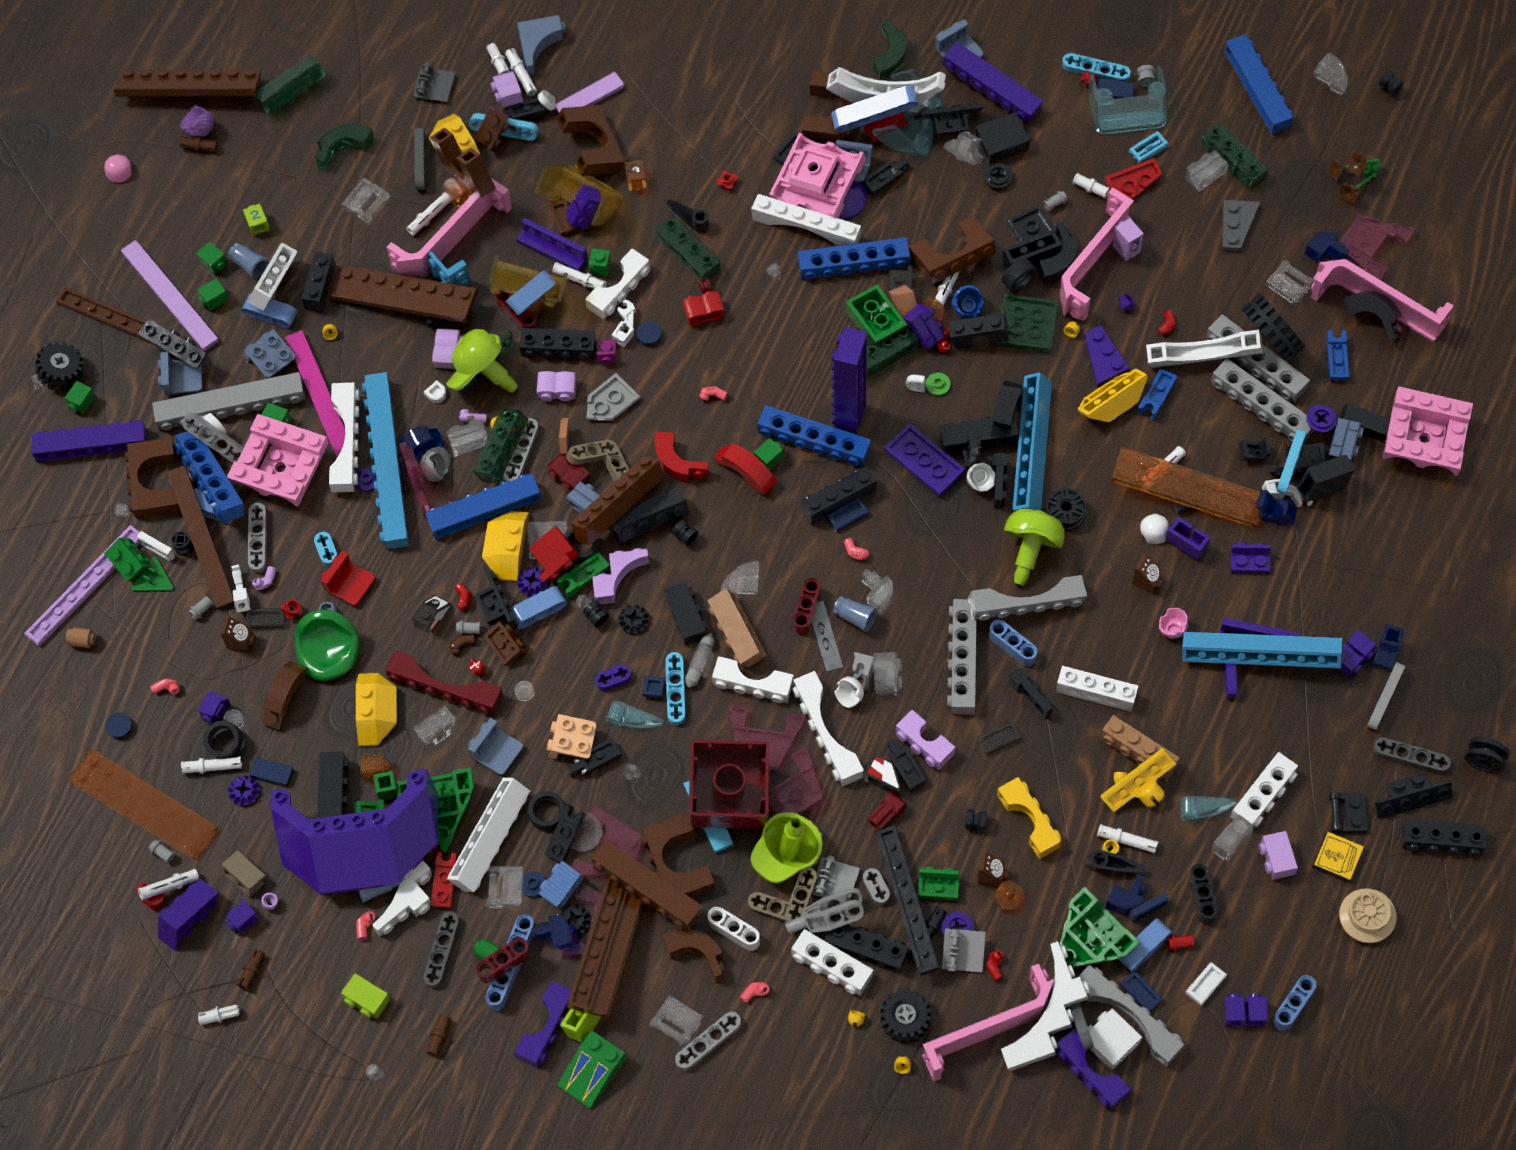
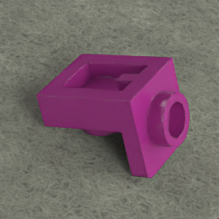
M616 340L597 341L598 364L609 365L616 363Z

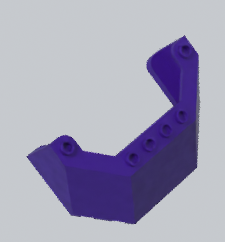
M427 769L412 771L407 777V789L387 809L307 819L291 806V795L287 790L271 791L270 808L282 865L296 874L303 882L309 884L320 895L399 885L405 879L404 876L411 869L414 870L424 860L427 852L430 849L433 850L438 845V791Z

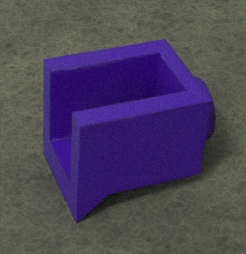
M208 691L198 712L203 721L211 724L212 722L220 721L226 710L225 708L231 706L228 698Z
M241 897L240 905H237L227 913L228 921L226 925L233 932L237 930L241 935L259 918L256 916V912Z

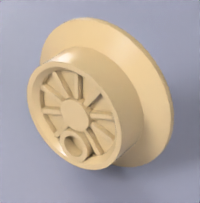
M1373 889L1353 891L1343 900L1339 911L1340 922L1345 932L1353 939L1363 943H1376L1384 940L1392 933L1396 925L1397 916L1393 903L1386 895Z

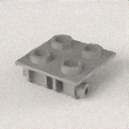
M833 856L822 857L817 871V882L812 895L824 898L843 890L854 888L860 868L834 861L835 857ZM850 894L847 898L849 901L851 899L852 894Z
M945 928L942 969L982 972L985 932Z

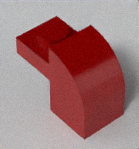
M898 113L866 124L863 129L872 142L886 140L892 130L905 128L908 122L902 113Z

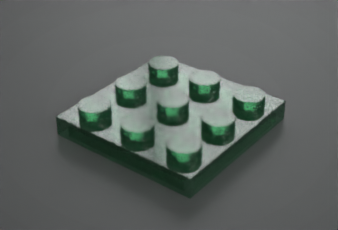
M1004 293L1000 313H1004L1009 324V340L995 342V345L1050 353L1059 301Z

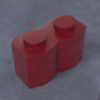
M560 453L547 465L548 475L552 480L561 482V486L567 492L574 490L579 482L586 484L591 480L590 473L582 465L571 464L567 460V454Z

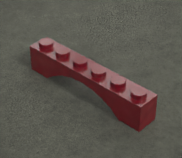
M394 650L385 669L387 677L392 682L405 683L412 689L419 688L429 695L434 696L436 694L442 696L446 701L459 702L465 708L473 707L486 715L488 713L495 715L503 697L501 687L485 681L469 685H452L438 681L425 673L418 666L413 656Z

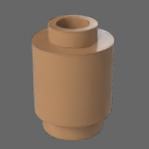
M73 627L66 632V644H70V646L91 648L95 644L96 634L93 633L92 629Z

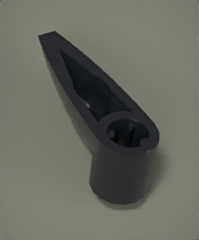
M668 199L667 205L694 231L703 233L708 230L709 218L706 211L700 209L695 211L687 205Z
M1096 850L1086 857V865L1092 870L1101 868L1133 873H1145L1146 866L1103 850ZM1096 856L1097 859L1100 860V863L1096 864V860H1094V857Z

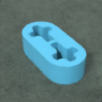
M319 532L314 538V543L323 565L331 567L332 560L337 555L331 536L327 532ZM323 538L326 541L327 545L325 547H323L321 543V539ZM326 552H329L332 556L331 560L327 559Z

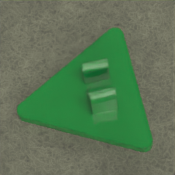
M153 557L150 560L151 566L143 570L131 587L134 592L172 591L174 589L157 557Z

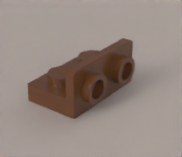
M491 106L474 139L488 146L487 150L489 151L498 148L502 141L500 138L502 132L505 133L510 125L508 123L510 117Z
M499 621L483 636L503 665L508 666L521 653L526 655L529 652L525 647V641L516 635L509 623Z

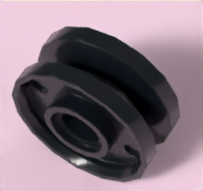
M1061 488L1049 496L1046 503V514L1057 518L1062 523L1064 531H1072L1077 529L1085 519L1086 501L1078 491L1070 488Z
M1485 737L1470 739L1469 749L1464 756L1468 764L1476 769L1490 773H1500L1505 770L1506 760L1509 758L1510 751L1504 744Z

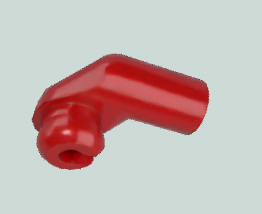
M1172 310L1164 312L1166 321L1158 328L1161 335L1170 334L1176 328V321Z
M949 327L942 331L944 337L936 342L937 348L941 352H947L950 349V344H948L947 340L950 337Z
M459 583L455 587V590L460 595L457 607L460 610H465L471 604L472 594L463 583Z

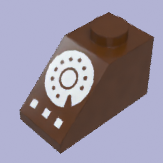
M1143 553L1135 568L1132 585L1153 594L1155 589H1160L1164 581L1162 579L1163 571L1145 553Z
M225 616L220 634L227 649L249 653L251 646H254L256 640L251 627L229 616Z
M982 852L978 884L1002 887V881H1007L1008 870L1004 869L1005 862L987 852Z

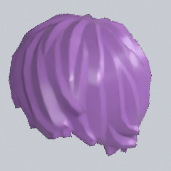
M194 106L183 118L180 127L192 137H205L213 128L214 118L204 108Z

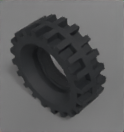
M1260 293L1241 308L1287 363L1306 347Z

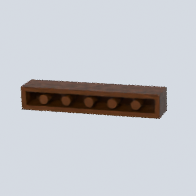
M644 455L570 523L576 540L590 546L664 478L659 460Z
M605 839L592 855V867L597 872H604L613 883L623 885L629 894L639 896L642 903L648 907L653 906L656 908L657 913L662 917L672 919L673 924L678 928H685L689 931L703 913L702 905Z

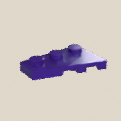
M1101 325L1085 333V342L1092 363L1096 387L1107 383L1112 378L1129 372L1128 365Z

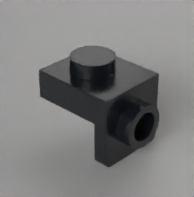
M1263 438L1260 442L1242 440L1239 443L1241 459L1244 461L1261 463L1271 455L1268 438Z

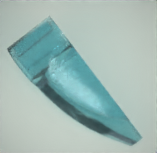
M612 701L605 718L607 722L613 725L634 728H651L662 726L664 720L619 701Z
M1200 796L1180 798V816L1185 821L1214 816L1235 806L1236 799Z

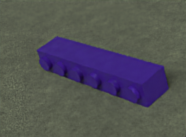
M956 42L944 55L943 66L946 70L958 75L962 81L968 82L975 90L987 95L991 101L1000 104L1004 110L1011 113L1016 112L1018 118H1021L1027 124L1041 110L1043 100L960 43Z
M139 420L126 423L114 422L109 425L97 424L92 427H76L67 430L57 429L56 431L49 432L39 431L31 434L32 455L36 462L128 451L127 444L148 441L145 423Z

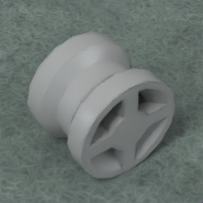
M1143 65L1137 69V75L1139 76L1138 84L1140 86L1149 87L1156 83V77L1154 76L1155 68L1153 66Z

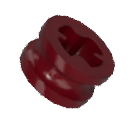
M705 278L704 281L699 280L702 295L712 291L708 278Z

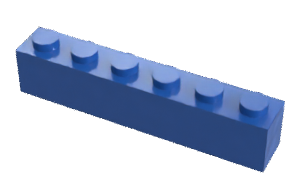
M1246 34L1226 41L1224 52L1270 133L1274 134L1290 128L1294 119L1291 109L1287 108L1283 95L1279 94L1276 83L1271 80L1268 69L1264 68L1260 55L1254 50L1253 42L1247 38Z
M525 474L513 481H505L494 488H486L475 495L470 494L464 499L451 501L445 506L432 508L425 514L436 540L501 516L508 511H514L541 501V495L533 474Z

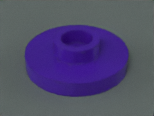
M372 468L359 470L357 472L358 484L356 487L362 491L373 490L374 481H377V477L373 476Z

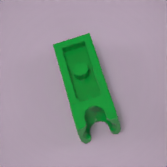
M597 552L569 573L566 572L559 577L556 582L557 586L560 589L569 586L566 589L567 598L570 599L579 593L580 589L592 582V577L603 574L610 569V565Z

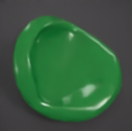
M315 610L306 614L299 621L295 631V651L298 663L308 667L306 671L307 676L321 681H328L346 674L354 666L359 653V637L356 628L348 618L335 611Z

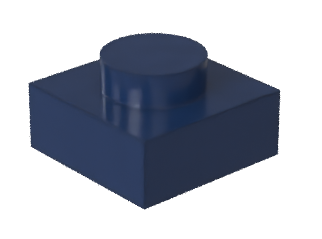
M645 676L643 697L662 699L665 679Z

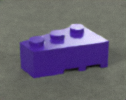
M201 879L195 884L192 883L182 896H177L172 905L164 908L159 913L158 938L176 952L180 947L178 942L185 935L189 937L192 933L190 930L197 921L202 922L218 904V892Z

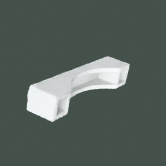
M760 194L757 195L752 207V220L767 225L784 224L804 228L823 236L836 246L858 244L861 238V225Z
M1259 330L1239 332L1227 337L1186 343L1164 342L1146 345L1148 363L1151 368L1263 353L1262 338Z
M332 383L331 401L334 409L345 424L344 445L336 461L330 466L329 485L332 493L354 492V485L358 484V475L355 473V468H358V457L355 456V451H358L359 445L358 440L355 439L356 434H359V424L356 423V417H359V406H356V401L360 400L359 389L356 390L354 383Z
M813 671L794 679L792 692L795 698H799L802 703L800 704L802 713L808 715L809 727L818 736L816 737L818 746L820 748L823 747L826 752L824 757L827 764H831L834 769L832 774L836 782L840 781L843 787L864 778V770L856 754L838 744L824 726L820 712L823 686L816 672Z

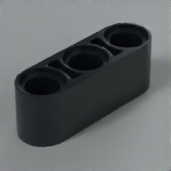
M1351 404L1344 405L1339 418L1361 423L1360 427L1364 428L1362 435L1380 442H1386L1390 418Z
M1195 864L1189 874L1190 888L1199 922L1209 925L1214 922L1217 915L1215 896L1208 868L1203 864ZM1194 873H1201L1203 878H1196ZM1204 891L1208 896L1201 897L1198 892ZM1209 910L1212 915L1206 916L1202 911Z

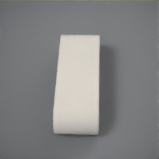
M713 907L709 910L708 923L713 930L748 951H754L759 947L760 935L754 927L720 907ZM716 915L722 917V919L718 922L712 920V918ZM731 926H737L739 927V930L736 932H731L729 928ZM753 936L756 940L754 942H747L746 938Z

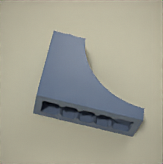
M559 15L517 23L526 70L529 76L535 75L534 67L539 54L550 44L563 40V32H566L564 21L560 22Z

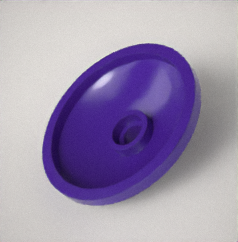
M830 176V178H829V180H828V182H827V184H826V186H825V188H824V190H823L824 193H826V191H827V189H828V187H829V184H830V182H831V180H832V178H833V177H831V176ZM862 181L852 182L843 201L844 207L838 219H851L864 209L867 202V191Z

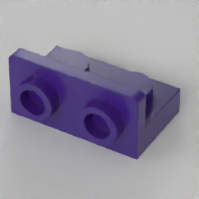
M1243 542L1232 544L1230 551L1231 573L1270 574L1271 545L1264 543L1253 545Z

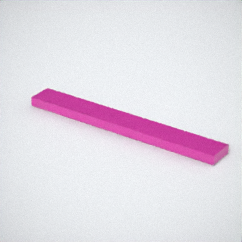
M301 330L286 336L285 339L289 348L295 354L294 360L337 458L344 445L345 428L339 414L333 407L330 393Z

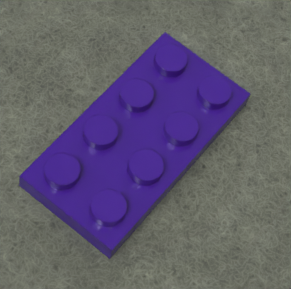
M910 423L884 447V451L939 497L965 473L964 467Z

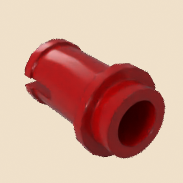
M1192 934L1177 937L1171 935L1170 938H1167L1169 950L1176 951L1180 948L1194 947Z

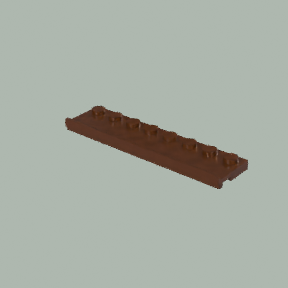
M126 69L121 70L113 91L115 97H255V91L259 86L262 75L261 70Z
M341 265L332 291L328 296L332 300L466 323L467 315L472 309L478 291L472 287Z
M607 876L567 1003V1008L601 1016L609 1019L644 905L639 896L629 894L623 885L613 883L608 878L609 876Z

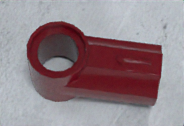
M890 791L883 798L881 805L868 818V822L876 830H882L894 817H898L904 811L907 803L893 791Z

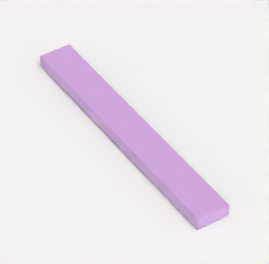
M136 240L121 249L125 258L203 351L219 342L216 335Z
M131 525L118 537L132 539L136 543V547L140 544L137 537L140 532ZM116 540L24 633L26 637L40 647L116 569L104 554Z

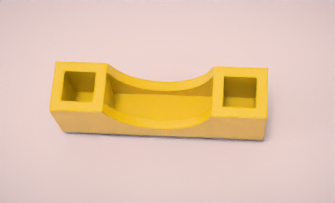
M1017 777L999 787L997 796L1007 811H1020L1031 818L1035 829L1030 836L1029 845L1040 860L1059 849L1060 840L1062 839L1056 829L1053 830L1050 826L1049 817L1040 811L1037 799L1035 797L1032 798L1028 793L1029 788L1024 781L1021 782Z

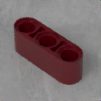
M503 288L496 292L495 297L498 309L520 331L521 328H537L535 315L529 309L518 316L516 313H513V309L506 301H501L509 299L513 295L510 290Z
M810 577L804 581L794 612L793 629L799 635L809 632L820 598V582L816 578ZM810 587L816 588L815 591H809L807 589ZM805 604L811 605L810 608H804L802 606ZM800 621L806 622L805 625H798L797 623Z
M516 938L477 963L476 973L479 980L483 983H490L525 961L530 955L527 941L523 938ZM519 946L525 947V950L521 953L515 952ZM502 957L508 958L504 964L498 963ZM485 968L491 970L487 975L481 974V971Z

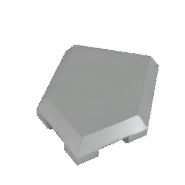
M615 373L588 395L586 420L613 421L641 397Z

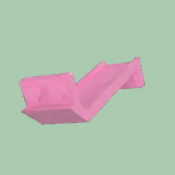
M492 179L496 187L482 198L473 193L417 253H407L391 242L387 246V251L392 269L403 276L414 278L427 277L430 274V269H432L428 263V253L430 251L441 262L493 205L498 210L509 213L512 209L509 189Z
M1114 188L1108 192L1106 212L1111 218L1062 275L1060 299L1064 317L1068 312L1072 317L1083 322L1088 317L1090 298L1076 290L1075 287L1113 242L1116 225L1121 221L1131 218L1128 216L1129 207L1134 203V200Z
M1346 259L1319 262L1317 273L1313 278L1315 282L1311 287V298L1315 301H1318L1325 290L1331 285H1340L1352 293L1363 291L1380 293L1389 298L1398 307L1402 316L1396 320L1432 342L1436 340L1448 324L1454 307L1447 302L1444 307L1440 306L1436 313H1433Z
M1039 964L1031 966L1029 980L1037 995L1035 1000L923 1044L925 1052L922 1056L933 1082L941 1079L942 1071H944L942 1067L944 1066L943 1056L1042 1017L1054 985V979L1047 982L1049 978L1045 969H1041Z

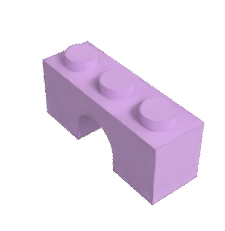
M911 710L896 725V736L902 742L906 741L914 753L917 755L921 754L929 766H935L940 770L955 755V746L942 735L934 741L924 740L921 734L926 730V721Z

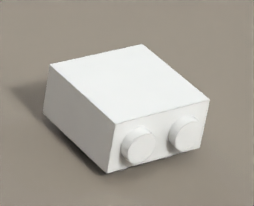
M1111 1009L1108 1013L1104 1011L1097 1019L1099 1022L1094 1026L1090 1025L1088 1029L1095 1046L1090 1048V1050L1113 1070L1140 1044L1142 1036L1118 1013Z

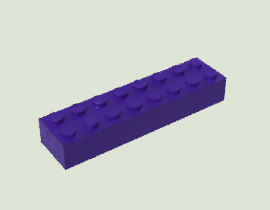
M844 327L843 333L838 335V348L833 351L831 359L833 361L832 415H834L832 424H835L837 429L857 435L867 401V332Z

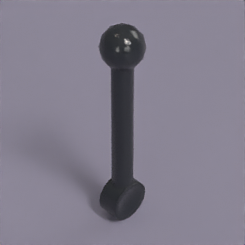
M399 457L398 462L401 465L404 485L402 490L408 492L410 488L407 485L404 466L406 460L404 457Z

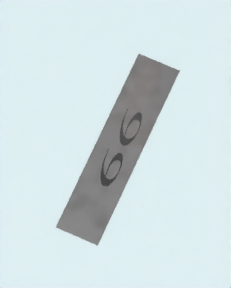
M820 601L817 604L812 624L826 671L842 668L843 664L824 601Z

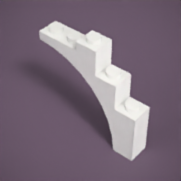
M839 67L829 74L826 89L854 104L911 85L915 88L918 106L909 110L917 113L927 107L928 99L944 89L946 74L938 72L930 77L919 80L891 82L866 78Z
M424 861L404 876L405 879L399 884L392 903L372 925L379 937L391 932L394 928L393 926L399 921L402 922L407 919L410 912L417 917L418 915L425 914L430 909L431 901L419 887L426 884L432 876L430 868Z
M1058 942L1050 944L1055 963V980L1048 1007L1037 1024L1026 1035L1015 1043L1001 1049L1009 1071L1056 1055L1054 1050L1058 1048L1054 1036L1049 1037V1035L1071 1028L1070 1021L1074 1019L1070 1009L1066 1010L1065 1008L1088 1000L1086 994L1090 993L1086 981L1082 982L1080 977L1072 980V977L1075 976L1071 965L1067 966L1064 959L1068 957L1065 947H1060Z

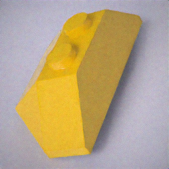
M452 114L437 122L430 137L445 127L454 135L462 153L470 148L479 153L474 140L459 116Z
M1133 369L1130 373H1124L1112 378L1086 396L1078 407V412L1088 418L1105 422L1115 420L1119 415L1131 409L1132 406L1139 402L1148 378L1147 374L1138 369Z
M508 511L488 522L482 558L488 567L494 571L499 581H518L529 512Z
M379 673L358 674L356 682L358 746H379L382 740L397 725V687Z

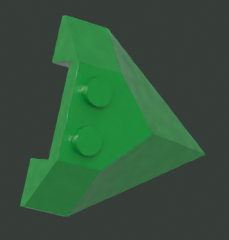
M471 767L431 777L438 791V845L445 853L448 851L475 788ZM407 780L395 782L398 797L407 789Z
M1086 887L1070 900L1069 912L1060 941V947L1064 946L1068 955L1067 958H1064L1067 966L1071 965L1072 968L1125 958L1140 944Z

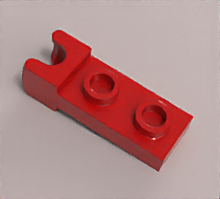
M438 851L435 861L436 867L431 907L451 909L454 884L447 880V877L455 865L458 855L452 853L449 861H443V855Z

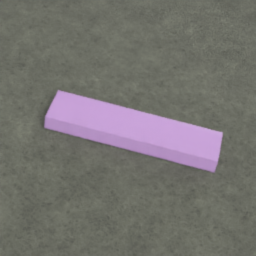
M613 72L555 104V110L559 114L562 108L592 106L625 88L624 83Z

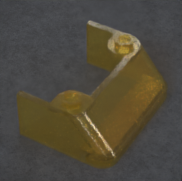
M566 164L544 167L534 190L536 195L546 194V197L550 200L563 199L571 204L573 200H576L575 196L582 185L598 189L602 199L591 225L593 226L606 224L624 198L621 192L589 175L581 176L578 169Z
M496 254L492 261L487 287L490 288V292L496 294L505 292L513 295L536 277L540 271L498 261L499 255ZM564 272L562 277L549 274L557 284L538 300L543 302L544 306L554 308L555 305L558 306L561 303L568 276L566 272Z

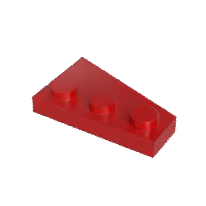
M1153 158L1108 175L1104 180L1110 190L1114 188L1133 200L1162 176V172L1156 159Z

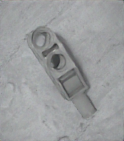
M849 888L821 898L804 908L802 917L786 921L789 934L804 928L809 929L810 933L829 931L861 919L864 913L862 894L857 888ZM850 894H856L859 897L858 900L851 901L847 898ZM835 900L840 903V905L829 907L831 901ZM855 907L860 909L858 914L853 915L849 913V909ZM841 915V919L838 921L830 919V916Z

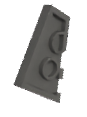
M1223 201L1222 251H1241L1260 202Z

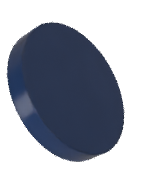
M644 322L637 329V338L645 345L655 344L661 338V329L654 322Z
M115 713L107 719L105 728L110 736L122 738L131 731L132 722L128 715Z
M535 871L524 874L519 883L521 892L530 898L539 897L540 886L545 880L544 876Z

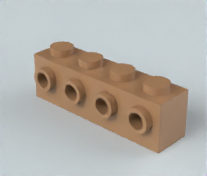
M725 588L707 600L711 606L709 610L719 622L717 626L726 635L727 639L725 641L729 648L733 649L735 653L734 659L739 665L749 668L767 656L733 591Z
M1114 715L1102 729L1101 739L1105 743L1113 746L1139 765L1161 748H1164ZM1165 749L1176 762L1175 766L1159 777L1167 781L1177 768L1179 757Z

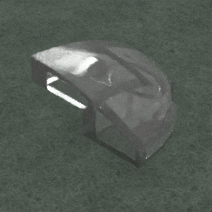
M1327 53L1314 70L1312 76L1328 83L1327 88L1344 95L1348 84V76L1346 75L1344 65L1336 56Z
M527 522L529 559H536L530 550V547L553 527H558L565 535L567 522Z
M759 561L744 563L736 567L725 578L721 591L727 588L733 591L736 597H739V594H758Z

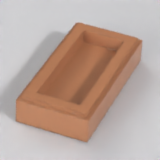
M562 418L560 424L559 448L561 454L568 453L570 435L568 418Z

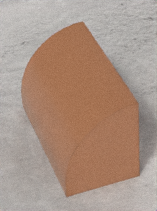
M906 285L889 291L893 306L904 319V315L917 306L913 291Z

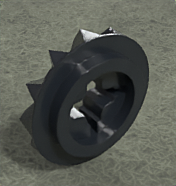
M1002 163L991 164L984 171L985 183L989 185V188L994 187L996 190L998 188L1004 189L1007 185H1010L1013 178L1011 169ZM998 172H999V174H1000V179L997 181V180H996V175H997Z
M637 604L635 606L628 605L618 615L619 625L625 632L637 634L648 626L649 615L644 607L642 608ZM634 613H636V617L638 619H636L632 625L631 619L629 617H632Z
M577 904L568 905L564 910H561L558 924L565 934L578 936L588 929L590 915L584 907ZM572 913L576 918L579 917L577 919V927L573 922H568L571 920Z

